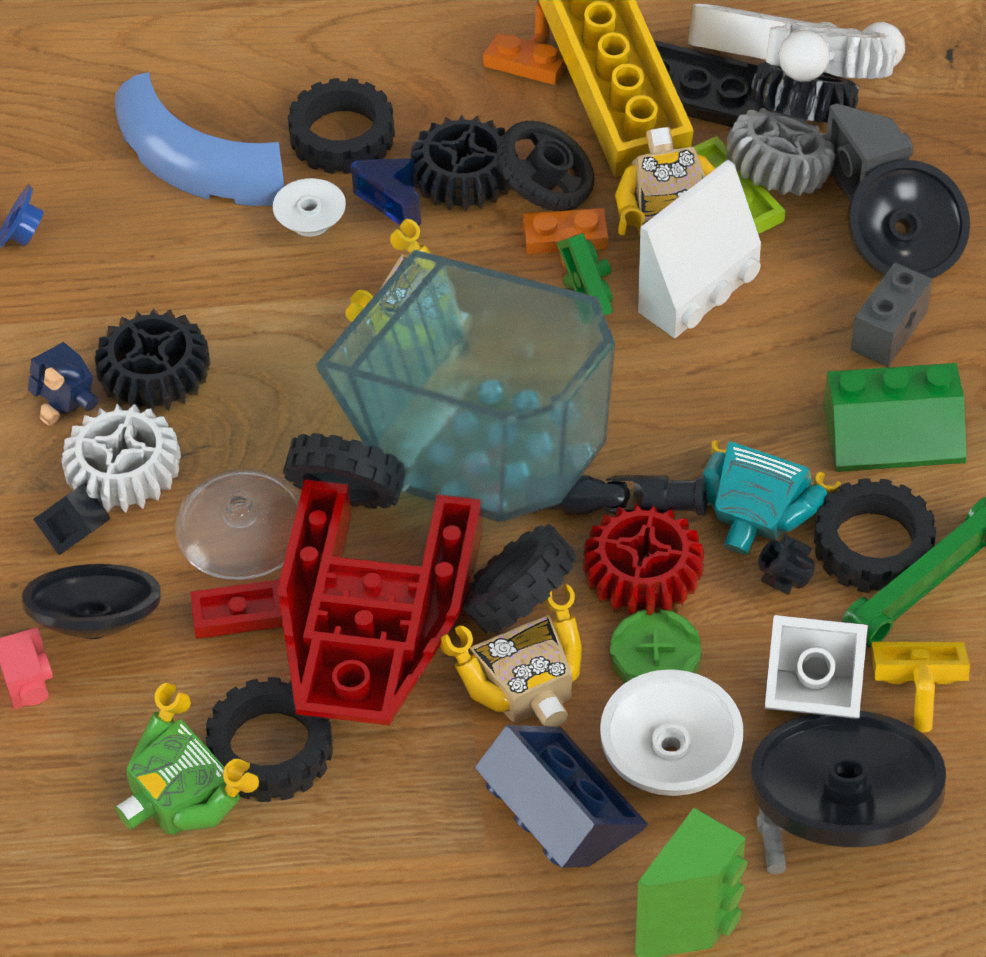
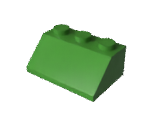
M695 808L692 809L638 881L636 956L663 957L710 949L722 933L729 936L734 931L742 916V910L738 907L745 890V886L741 884V878L748 863L744 859L746 837Z

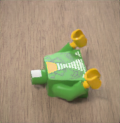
M164 683L157 688L155 703L161 710L160 712L153 713L126 769L130 790L133 795L115 806L118 816L130 830L150 817H153L165 833L174 835L182 830L214 828L233 806L238 803L240 791L250 793L256 790L259 785L258 776L249 772L245 773L249 769L250 763L241 759H233L224 767L182 719L174 721V714L186 712L191 702L188 694L180 692L171 704V697L176 691V685Z

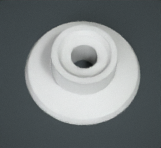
M316 178L300 179L287 184L277 193L273 201V213L276 219L286 228L308 237L320 235L337 223L346 207L344 194L336 185Z

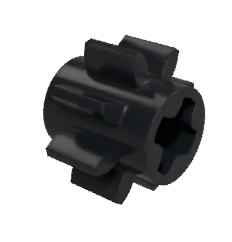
M786 534L783 535L781 542L776 540L770 541L764 546L758 559V567L765 573L761 578V582L787 595L790 594L792 587L796 589L804 587L811 580L814 573V561L808 557L812 548Z

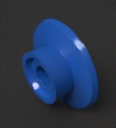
M30 184L19 195L0 229V249L9 239L22 246H26L42 219L44 211L30 203L33 191Z

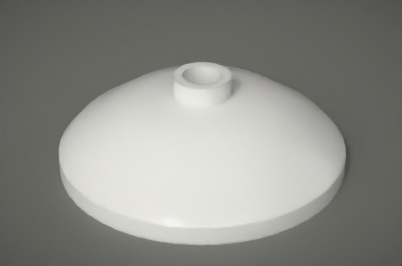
M657 670L629 680L611 696L601 717L600 739L603 752L609 764L618 775L633 786L659 795H688L713 786L731 771L742 749L743 722L739 709L730 695L710 679L688 671ZM666 747H675V748L678 749V750H677V751H666V750H664V748H666Z

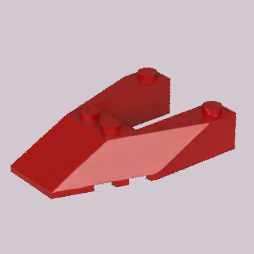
M304 479L277 587L296 714L390 726L440 647L441 637L448 634L460 615L476 567L482 537L481 499L437 494L422 567L342 558L352 517L348 484Z

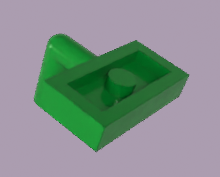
M584 233L556 242L567 270V274L563 277V284L568 289H574L585 320L600 318L612 313L613 310L610 304L613 301L612 292L608 283L601 279V277L611 274L608 260L604 258L598 261L595 247L590 240H586Z

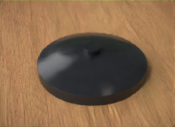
M860 711L859 719L807 714L778 726L761 741L752 760L751 785L759 808L773 823L785 831L802 839L829 846L869 847L891 843L912 835L922 829L936 816L944 801L946 768L941 753L929 738L914 727L895 718L868 711Z

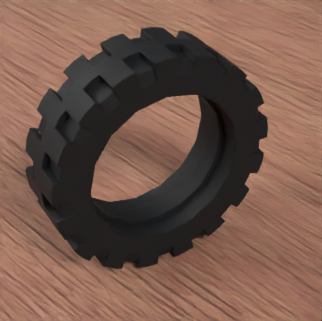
M340 78L329 79V83L325 84L318 82L311 85V90L308 92L303 90L298 95V101H293L289 108L288 126L292 150L296 151V156L300 161L306 160L308 166L312 169L322 168L324 173L335 174L336 171L350 174L354 173V169L358 168L365 170L372 167V162L375 160L380 162L386 156V149L391 150L393 146L395 128L392 104L387 102V95L382 90L377 92L375 86L371 83L365 82V84H361L358 79L348 78L347 81H340ZM351 111L362 114L373 122L368 131L359 137L349 140H329L319 137L310 130L315 121L324 115L334 112Z
M312 433L311 436L301 434L298 435V438H292L283 474H285L287 481L293 482V485L299 489H302L304 479L348 484L350 506L359 507V505H363L369 509H377V506L384 509L390 508L391 505H397L406 469L403 462L397 461V457L390 453H382L383 450L376 446L368 447L363 445L364 442L354 439L351 441L343 440L342 436L330 435V437H325L323 434Z
M870 478L858 479V484L851 485L848 482L839 486L836 494L833 492L828 494L824 500V507H819L814 533L815 554L818 561H823L824 571L829 576L834 574L838 577L837 582L845 587L853 585L858 587L857 591L863 593H870V590L880 591L932 549L936 537L934 514L931 510L927 511V503L920 495L915 497L911 494L912 489L902 484L899 487L891 485L892 481L887 479L871 482ZM867 513L885 515L898 521L909 532L912 543L907 549L894 556L885 558L866 557L852 551L841 541L837 530L842 523L854 516Z
M547 524L545 527L540 525L535 527L532 532L527 531L523 533L516 542L511 541L503 547L504 551L498 556L495 554L487 561L488 565L474 575L473 578L475 580L469 585L462 608L485 633L489 634L490 631L492 633L499 632L504 626L508 628L514 625L521 616L524 618L534 611L533 607L538 603L542 604L551 596L549 593L553 589H557L564 581L563 576L569 574L572 570V563L576 561L575 551L552 525Z
M268 677L266 682H258V679L247 681L245 687L238 689L236 686L226 693L227 698L223 702L219 700L213 707V718L208 717L206 723V745L224 767L233 759H241L233 752L231 740L236 730L247 720L262 714L280 713L295 718L308 730V740L304 748L292 759L277 765L259 766L250 763V767L245 773L249 772L258 776L259 785L256 790L250 793L240 791V797L248 800L250 796L258 797V802H271V798L281 797V800L293 798L294 792L300 789L302 792L309 790L313 786V780L316 777L321 778L327 770L326 761H331L333 754L331 722L329 718L296 714L291 680L289 683L281 682V678Z

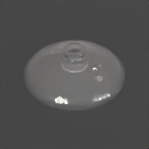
M242 468L212 475L192 488L179 506L175 520L179 547L184 556L195 567L215 577L244 580L272 573L283 566L301 494L286 479L264 470Z

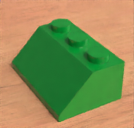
M957 363L827 371L823 407L836 472L966 463L965 405Z

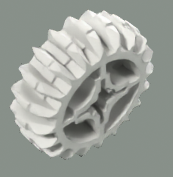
M117 404L114 411L107 413L99 408L97 417L92 418L84 415L83 426H72L71 437L64 439V452L62 453L61 461L67 484L75 490L86 483L88 496L97 498L107 512L114 506H120L126 513L129 505L136 503L143 509L145 499L151 498L159 501L160 490H171L172 478L178 477L181 452L176 433L173 431V428H169L164 416L156 418L151 408L140 413L135 404L129 410H122Z

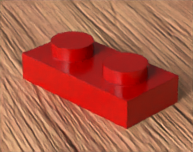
M279 579L190 591L196 639L283 627L277 589Z

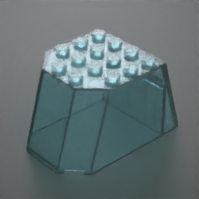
M413 250L316 364L319 373L364 442V445L368 447L376 446L383 450L382 453H390L397 457V461L404 463L406 474L401 491L434 502L437 494L481 499L482 517L497 522L506 521L560 504L606 444L615 341L606 322L600 301L595 296Z

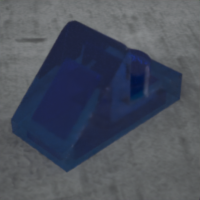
M412 159L356 160L351 164L354 194L398 225L405 219L415 221L418 226L422 224L420 196L413 189L415 185L412 181L414 166Z

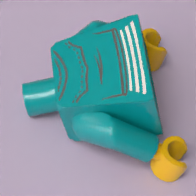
M719 440L712 441L711 456L702 473V476H706L707 502L715 508L718 521L731 526L723 546L741 555L749 554L756 535L770 540H777L782 532H791L813 516L820 506L824 505V500L831 492L836 494L839 486H841L840 481H837L833 486L824 485L825 473L823 472L817 473L814 484L810 486L812 478L808 467L729 441L727 450L719 449Z

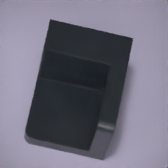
M86 483L33 519L58 555H61L110 520V516L98 499L88 496Z

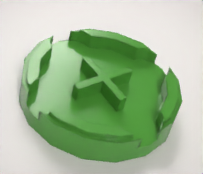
M661 609L660 613L654 612L652 615H648L646 610L637 611L623 619L613 631L610 647V659L613 670L624 683L639 675L657 670H682L696 674L699 670L702 653L700 637L694 626L686 618L675 612Z

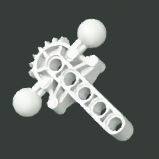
M692 4L688 44L766 59L767 63L780 66L787 76L800 82H810L819 77L824 71L845 78H886L892 75L893 67L902 60L905 53V38L898 28L886 22H875L867 26L863 31L854 28H839L831 22L811 23L718 5Z

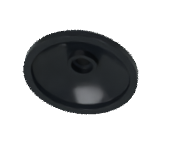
M897 160L876 168L857 186L849 205L848 226L857 252L876 272L885 276L892 265L897 263L933 279L950 269L964 252L970 233V215L967 203L960 189L944 172L921 161ZM896 222L902 223L905 226V234L897 232L895 229Z
M85 564L57 569L31 581L22 593L23 609L35 622L59 633L86 639H99L104 636L113 635L143 621L158 607L161 600L160 585L153 576L136 568L114 564Z

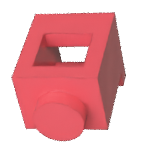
M38 627L0 638V667L13 709L26 705H37L49 699L45 680L53 678V674L44 651Z

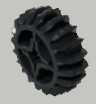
M767 62L759 64L751 85V99L759 106L776 111L777 113L789 115L790 117L818 123H828L831 105L840 104L856 109L859 100V87L849 79L823 72L819 77L810 82H800L787 76L780 66H774Z
M462 114L459 120L451 121L445 117L442 125L431 122L429 131H420L418 140L413 142V147L411 148L409 167L410 171H412V181L415 188H419L423 198L431 197L434 206L445 202L449 211L455 205L462 206L466 212L469 205H476L482 209L485 201L496 203L499 195H507L510 188V182L506 181L497 159V148L502 136L505 134V128H496L493 120L481 123L478 115L473 120H465Z
M153 308L150 315L142 316L136 310L133 319L129 320L121 316L119 327L108 326L107 336L99 338L98 350L95 351L96 355L94 357L97 379L101 386H103L107 396L114 397L119 406L129 403L130 407L135 404L138 409L146 406L147 409L151 408L153 411L155 406L163 405L169 411L172 402L177 401L185 405L186 394L198 395L199 384L206 383L207 371L211 364L208 342L204 335L201 334L197 323L190 324L186 315L175 318L171 309L165 314L159 315Z

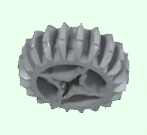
M761 108L759 112L748 110L747 114L739 115L737 122L730 129L726 140L728 142L726 158L734 163L737 171H741L742 178H749L754 181L755 186L762 185L767 187L768 191L771 189L778 190L782 195L791 192L796 196H800L802 192L812 194L815 189H821L832 171L835 154L833 152L834 145L826 140V133L819 132L817 125H810L804 119L790 117L776 111L770 112L765 108Z

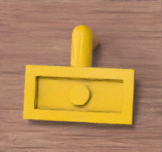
M871 642V662L875 681H885L891 684L915 681L916 694L913 727L920 732L931 731L933 726L935 683L951 684L954 681H969L970 663L965 643Z

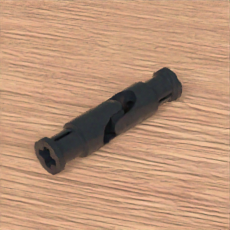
M529 474L526 483V506L529 514H536L539 509L564 510L566 514H588L605 506L612 508L606 509L607 512L615 514L618 507L626 508L627 502L630 499V490L627 487V483L621 481H633L642 487L644 497L642 504L639 506L641 510L649 511L654 505L657 512L661 514L672 509L673 511H695L698 516H705L708 504L706 476H698L696 480H670L667 475H614L606 478L608 482L605 483L589 475L567 474L564 479H539L537 474ZM544 492H557L559 496H545ZM623 509L626 512L633 511V509Z

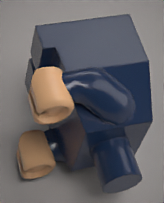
M62 342L31 359V376H29L28 391L35 397L41 395L48 400L49 404H43L40 411V420L46 425H54L61 414L75 411L80 406L86 411H91L98 403V397L91 392L93 375L82 357L67 344Z

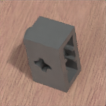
M894 263L855 316L851 350L889 367L927 313L932 278Z

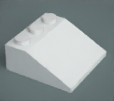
M726 160L641 226L638 313L673 338L679 336L687 328H694L701 321L703 315L716 305L720 306L725 303L734 290L744 282H751L761 267V241L735 165L731 161Z

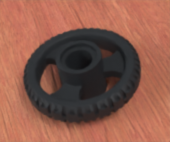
M522 121L511 126L502 136L497 148L500 170L506 181L510 182L509 185L520 196L522 195L524 199L543 209L560 212L576 209L589 197L595 180L591 161H589V157L582 147L572 137L568 136L567 133L544 122ZM531 139L535 148L525 160L517 158L515 155V143L519 140ZM571 166L576 176H573L567 172L571 168ZM557 185L563 191V193L554 192L552 190Z

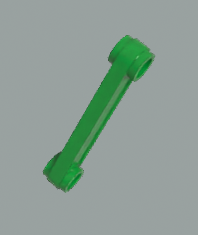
M983 497L974 504L968 512L965 522L869 600L866 597L857 599L847 609L841 622L868 625L866 645L870 648L871 642H882L889 634L896 619L986 546V497Z

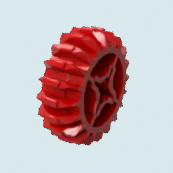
M637 502L632 512H626L621 507H618L617 512H615V518L604 514L600 521V526L592 525L589 539H586V543L583 546V556L585 558H583L582 568L587 576L589 589L597 590L600 602L611 600L614 612L622 606H626L630 615L635 613L637 609L646 610L648 615H652L654 608L670 611L672 602L683 606L685 600H687V594L695 593L698 581L703 576L704 564L702 562L704 561V549L702 544L699 543L697 530L689 529L687 518L675 520V514L672 509L661 514L657 512L654 505L649 511L641 510Z

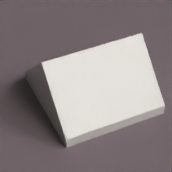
M774 615L764 709L859 719L868 625Z

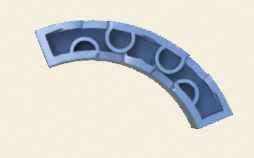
M149 72L133 76L124 82L116 92L115 110L122 136L125 142H128L138 154L139 161L154 175L182 191L204 199H209L211 195L234 199L238 205L273 206L275 196L284 187L279 142L245 143L230 141L191 128L177 119L161 103L151 84Z

